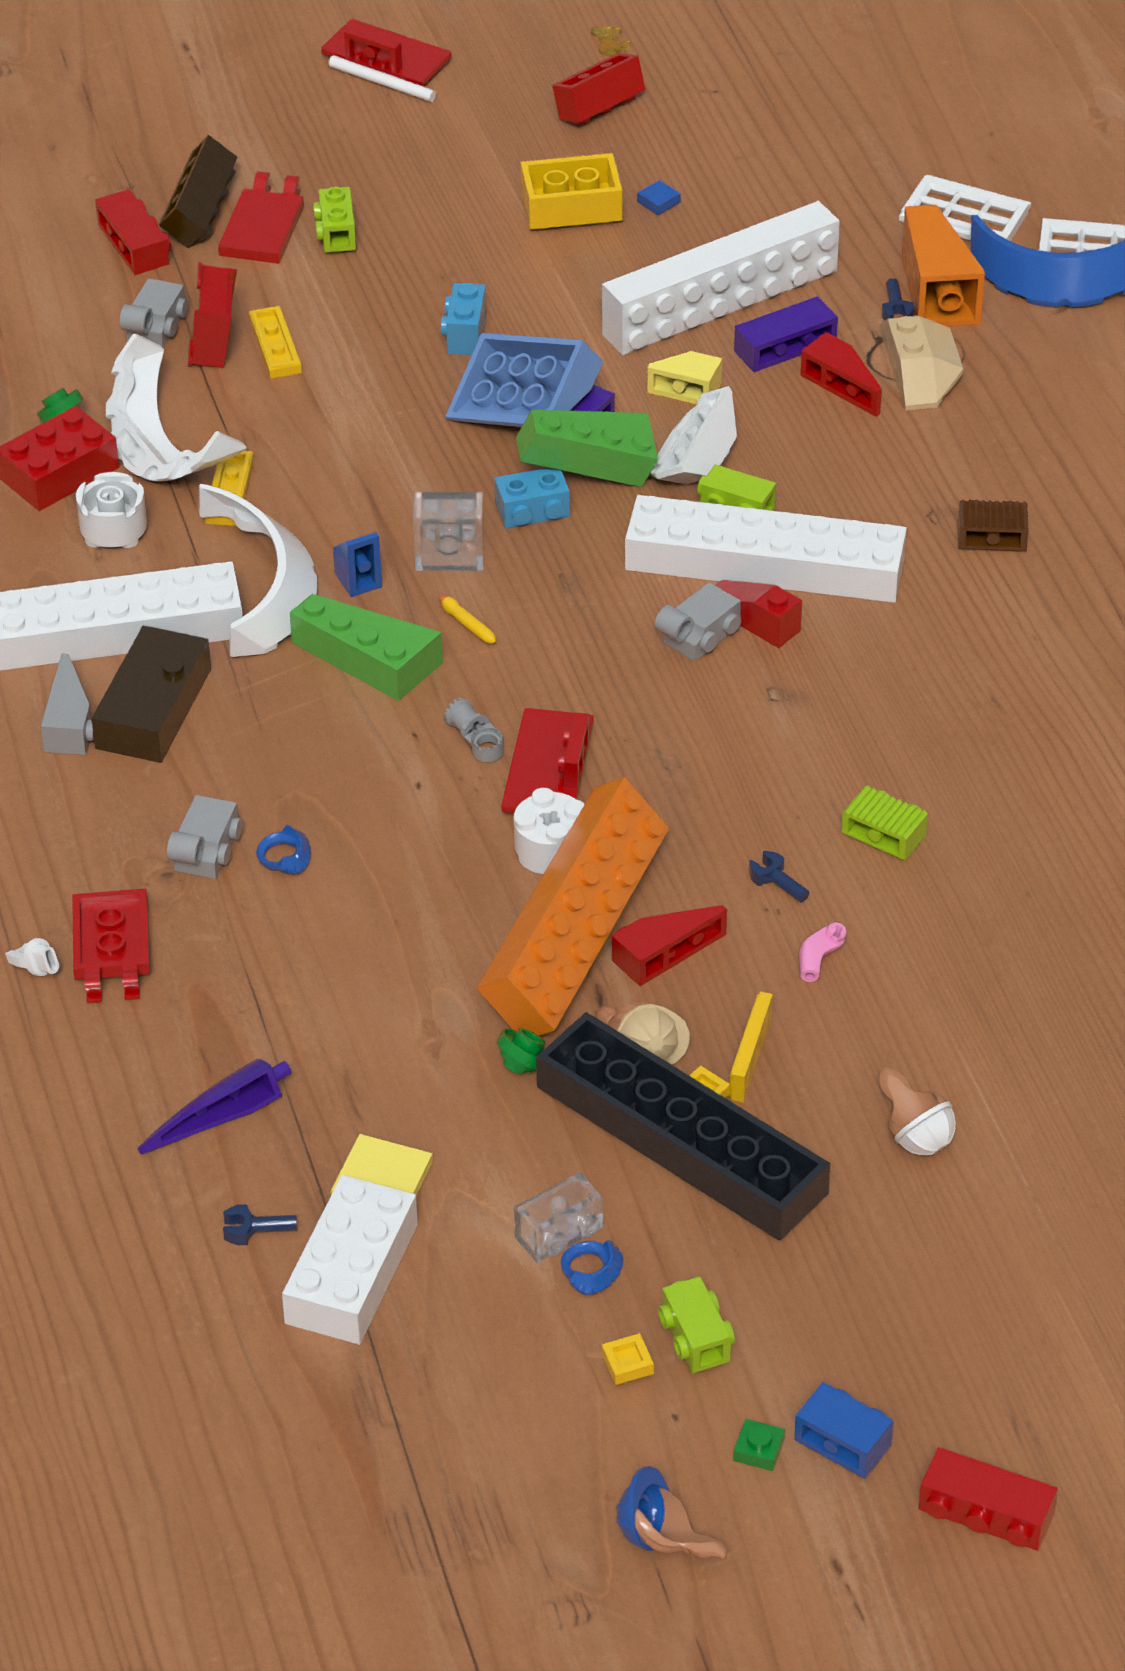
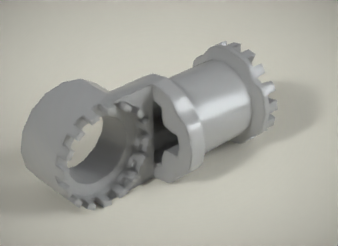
M460 697L458 701L456 699L453 700L454 704L449 703L450 708H447V712H444V720L448 725L456 727L461 731L462 738L472 746L474 758L485 763L500 759L504 754L503 734H501V731L495 728L485 715L474 711L469 700ZM485 742L496 744L492 748L487 747V749L479 747V745Z

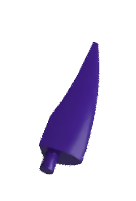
M255 1059L204 1091L169 1118L137 1148L139 1153L143 1154L225 1122L251 1114L280 1098L282 1094L277 1082L292 1074L286 1061H282L271 1067L264 1060Z

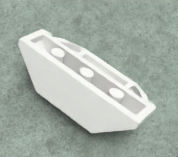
M729 386L703 393L699 397L697 406L688 411L671 431L657 455L658 461L650 473L651 477L690 484L700 481L703 475L707 476L714 464L721 465L724 458L730 453L729 449L737 437L733 395Z

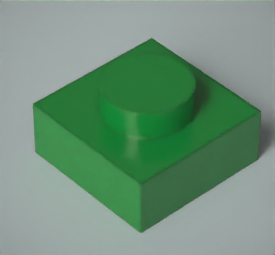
M745 1419L733 1451V1461L773 1471L785 1440V1429Z

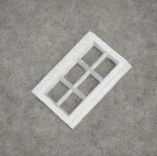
M926 175L902 208L899 221L904 222L905 206L937 205L960 238L971 240V223L949 218L948 215L950 213L971 218V215H978L983 222L1004 227L1002 232L993 231L1011 241L1028 215L1031 202ZM928 192H932L939 195L950 197L952 199L950 202H947L936 198L928 197L926 195L928 194ZM958 200L983 207L981 210H976L956 203ZM991 208L1013 215L1009 219L987 213V210Z
M1043 218L1039 250L1050 252L1051 249L1085 252L1116 244L1118 241L1125 240V225ZM1052 235L1078 237V240H1054ZM1084 239L1111 240L1110 244L1084 242Z

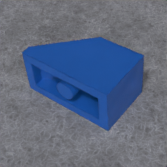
M377 532L333 547L334 572L350 597L382 588L380 540Z

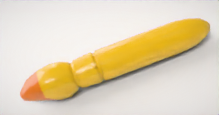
M447 595L439 597V602L447 614L452 615L484 642L489 644L495 643L496 637L494 633L466 609L461 607L454 598Z

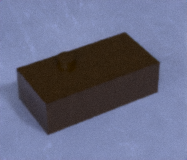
M143 625L91 718L95 749L162 763L211 671L209 639Z

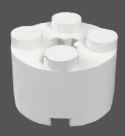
M106 472L95 475V481L87 485L83 482L76 492L80 532L85 538V543L90 547L121 546L123 548H132L136 546L147 527L143 486L140 483L137 485L133 482L131 476L119 472Z
M539 788L533 792L532 796L526 798L518 805L514 813V847L518 860L525 868L535 873L544 874L582 810L584 803L569 795L553 792L549 788Z

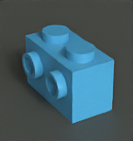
M454 283L452 295L446 296L445 315L448 316H442L441 335L447 336V354H473L485 326L486 285Z
M544 468L494 477L495 504L505 529L570 517V491L561 470Z

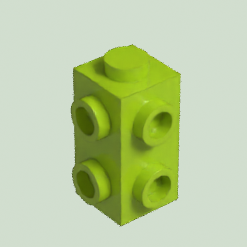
M350 187L319 189V202H313L317 240H323L325 252L356 250Z
M714 464L707 476L703 475L698 484L697 494L701 495L700 502L769 511H774L776 508V483Z
M700 1276L686 1281H677L670 1286L663 1287L662 1305L658 1306V1315L665 1330L670 1329L674 1336L673 1345L679 1360H686L692 1374L729 1363L731 1344L735 1343V1335L728 1320L723 1321L719 1314V1303L714 1291H707Z

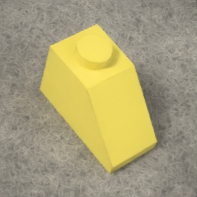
M693 351L650 363L647 368V393L698 404L697 400L703 393L717 390L722 384V358Z

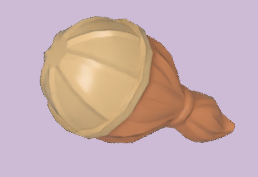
M637 1002L631 1003L617 1012L613 1007L607 1005L600 1007L592 1013V1016L671 1065L676 1063L686 1053L689 1046L690 1032L686 1022L675 1012L663 1006Z

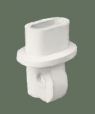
M42 938L32 939L29 943H25L15 951L10 950L5 953L9 964L27 968L28 972L36 976H45L48 973L55 974L59 969V962L54 949Z

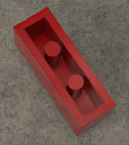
M617 53L552 85L559 119L572 121L575 125L587 123L591 120L590 117L609 112L613 109L614 105L629 102L635 99L636 94L646 90L639 56L625 53Z
M130 189L95 199L99 227L134 275L169 265L168 251H171L172 247L167 233L160 231L155 217L149 216L143 201L137 199Z
M938 1447L920 1486L918 1510L927 1512L937 1519H947L967 1526L975 1532L987 1533L1005 1539L1015 1546L1028 1547L1039 1551L1055 1513L1058 1487Z

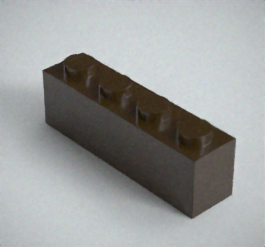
M208 134L191 152L159 226L188 248L197 239L203 241L211 231L212 226L209 223L220 210L217 204L228 191L225 186L236 173L233 167L238 156Z

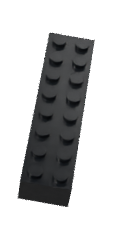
M587 1012L536 1056L537 1087L779 1241L829 1194L830 1163Z

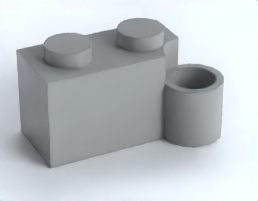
M148 278L132 305L125 304L121 310L120 328L126 330L127 342L133 334H137L164 348L169 338L175 335L181 318H185L188 313L189 301L185 299L184 285Z
M708 582L678 607L674 608L671 605L663 607L658 613L654 625L657 630L663 633L664 644L696 661L705 653L711 652L719 642L728 635L734 634L740 627L741 600Z
M195 795L179 831H173L168 841L167 858L173 860L174 871L217 878L222 865L226 866L229 862L233 841L238 840L242 833L243 821L238 818L237 803Z

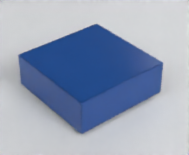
M658 180L637 192V202L659 215L680 203L681 193Z

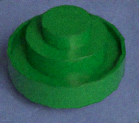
M62 388L43 399L42 403L45 408L36 414L41 422L44 423L72 407L78 406V403L84 399L78 389L67 394L65 388Z
M506 1028L502 1030L496 1040L498 1047L501 1049L500 1054L505 1059L503 1064L509 1070L520 1075L524 1071L531 1073L536 1070V1056L545 1049V1042L542 1038L525 1028H519L518 1031Z

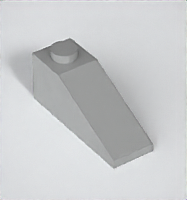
M62 653L41 723L44 752L86 755L89 742L94 741L90 705L69 654Z

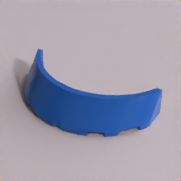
M971 215V253L984 269L985 277L995 283V289L1006 295L1012 292L1026 297L1027 303L1049 307L1064 305L1069 307L1089 306L1103 303L1104 297L1119 292L1125 295V240L1108 247L1085 252H1046L1013 243L991 230L978 215Z

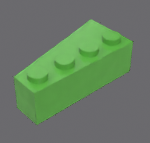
M531 410L516 436L521 462L638 487L643 486L658 461L648 413Z
M311 594L290 612L293 644L398 701L443 663L442 632L315 594Z

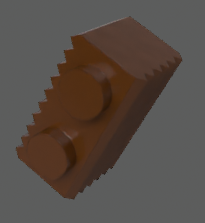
M962 499L959 502L958 549L1027 551V502L1023 501L1020 503L1019 501L1004 500L1002 502L998 500L986 502L985 500L980 501L977 499H969L968 501Z

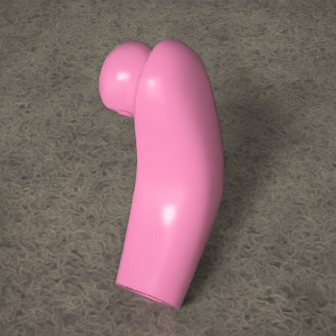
M830 923L829 926L809 936L799 949L800 977L803 981H816L820 975L822 957L843 945L847 930L841 923Z

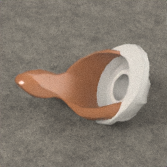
M883 1068L880 1072L879 1082L881 1090L893 1102L889 1129L895 1136V1142L899 1143L909 1152L918 1155H932L946 1147L953 1138L956 1126L951 1103L947 1102L942 1095L932 1091H914L904 1075L892 1068Z

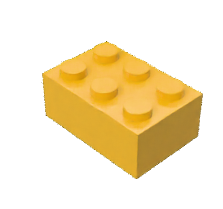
M613 153L521 162V194L530 229H548L551 227L622 221V187Z

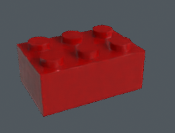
M78 406L72 407L0 446V480L37 511H41L76 492L83 482L87 485L95 481V475L113 472L119 468L116 437Z

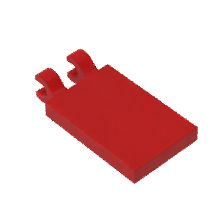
M257 171L253 189H243L218 245L219 256L280 264L304 207L303 196H300L301 190L297 189L300 177L287 175L284 181L283 193L270 192L271 185H267L270 173Z
M146 888L72 894L74 980L84 979L87 1003L102 1002L101 978L122 976L124 986V999H140L139 975L150 974Z

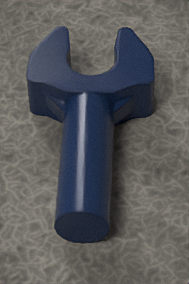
M895 278L889 279L886 282L889 302L882 304V319L884 321L891 319L895 314L914 316V302L902 300L898 280Z
M763 851L762 863L766 868L761 867L753 860L749 861L750 878L757 886L774 882L800 903L808 898L809 890L783 872L785 858L779 853Z
M246 1204L235 1205L223 1212L225 1224H241L240 1226L223 1227L224 1240L235 1245H247L252 1235L256 1232L297 1231V1215L254 1216Z

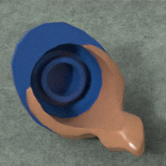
M645 1466L636 1472L631 1485L623 1492L616 1506V1522L629 1542L646 1551L655 1550L660 1553L684 1551L687 1554L692 1553L702 1559L714 1556L725 1559L726 1547L720 1540L694 1532L683 1502L669 1491L665 1479L658 1469Z

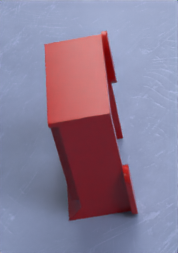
M202 262L198 263L197 289L200 290L199 310H194L193 338L189 339L187 366L196 364L224 368L232 319L231 310L237 269L202 265Z

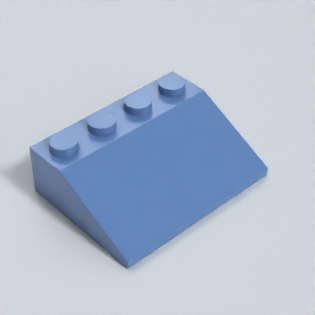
M481 333L445 418L450 421L522 427L531 410L569 411L592 389L603 360L583 340Z

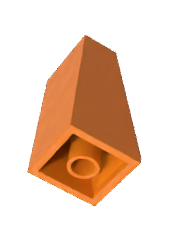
M937 205L905 206L902 261L911 302H914V315L924 317L944 326L980 325L985 278L984 269Z

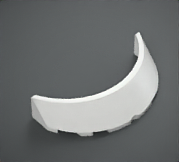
M133 334L115 360L111 374L116 375L112 395L106 402V418L111 420V434L116 437L118 459L124 462L125 468L148 480L169 481L225 462L244 451L247 447L243 442L219 431H216L205 447L197 453L191 450L180 452L173 446L162 428L157 407V382L164 349L155 342Z
M200 484V517H229L234 520L236 526L241 530L267 534L274 543L278 560L274 582L267 595L253 610L230 624L229 652L231 657L266 654L276 649L277 643L291 634L290 612L311 594L317 595V575L314 572V563L307 549L294 534L254 505L231 492Z

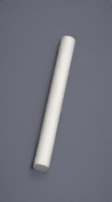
M334 55L329 60V66L429 102L435 100L436 91Z

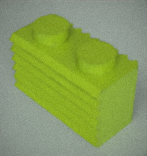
M866 785L842 812L841 833L906 861L908 856L914 852L915 847L917 848L922 839H925L928 813L925 810L922 811L917 805L907 804L906 801L902 803L900 799L896 800L894 796L890 797L885 791H876L875 788H870Z

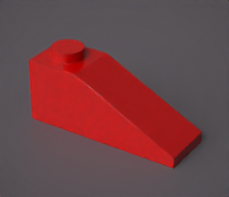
M825 332L801 350L800 376L875 417L880 415L882 388L852 345Z
M721 580L715 585L741 600L740 626L775 647L780 648L801 631L802 600L779 586Z
M723 905L640 918L628 926L621 927L612 935V962L634 982L642 986L725 936L727 933V909Z

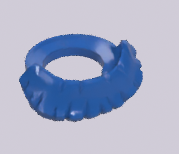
M286 825L281 832H275L265 837L259 843L256 854L260 864L267 869L280 870L287 874H299L309 864L311 846L308 845L309 841L304 833ZM288 844L296 847L293 855L283 857L278 862L269 861L265 858L266 852L275 845Z
M607 1240L603 1244L596 1241H584L571 1246L564 1252L561 1258V1268L564 1275L570 1280V1284L579 1293L593 1295L605 1290L620 1275L619 1271L623 1267V1255L619 1252V1248L614 1246L612 1241ZM584 1254L596 1255L603 1263V1267L595 1273L573 1271L570 1265L575 1258Z

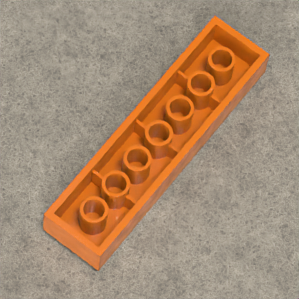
M625 776L593 789L476 988L515 1031H518L519 1028H525L538 1036L555 1031L669 830L665 822Z

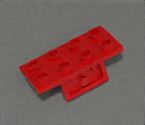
M350 19L321 47V53L330 57L334 55L420 86H424L452 57L449 50L355 19Z
M534 708L524 709L501 804L502 812L515 813L518 805L526 798L532 796L533 792L539 788H549L553 792L563 793L577 800L594 725L593 715Z

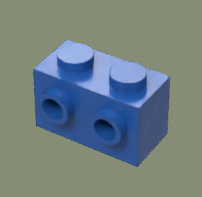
M822 1382L796 1414L794 1440L865 1479L892 1445L894 1420L888 1418L881 1410L870 1408L855 1400L846 1391L835 1389Z

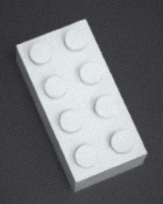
M341 1175L282 1292L285 1324L360 1345L418 1225L416 1194Z

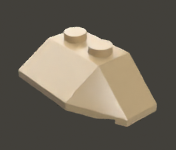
M903 316L885 320L880 324L879 330L905 411L937 408L942 402L943 397L962 376L964 369L951 329L921 316Z

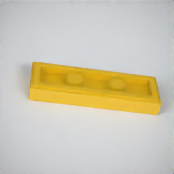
M280 306L249 311V321L270 379L302 373L301 362Z
M242 451L235 457L217 464L212 486L231 492L245 500L254 463V452ZM204 517L205 524L236 526L234 520L229 517Z
M760 991L756 996L730 1073L729 1097H731V1100L743 1103L745 1101L772 1020L773 994Z

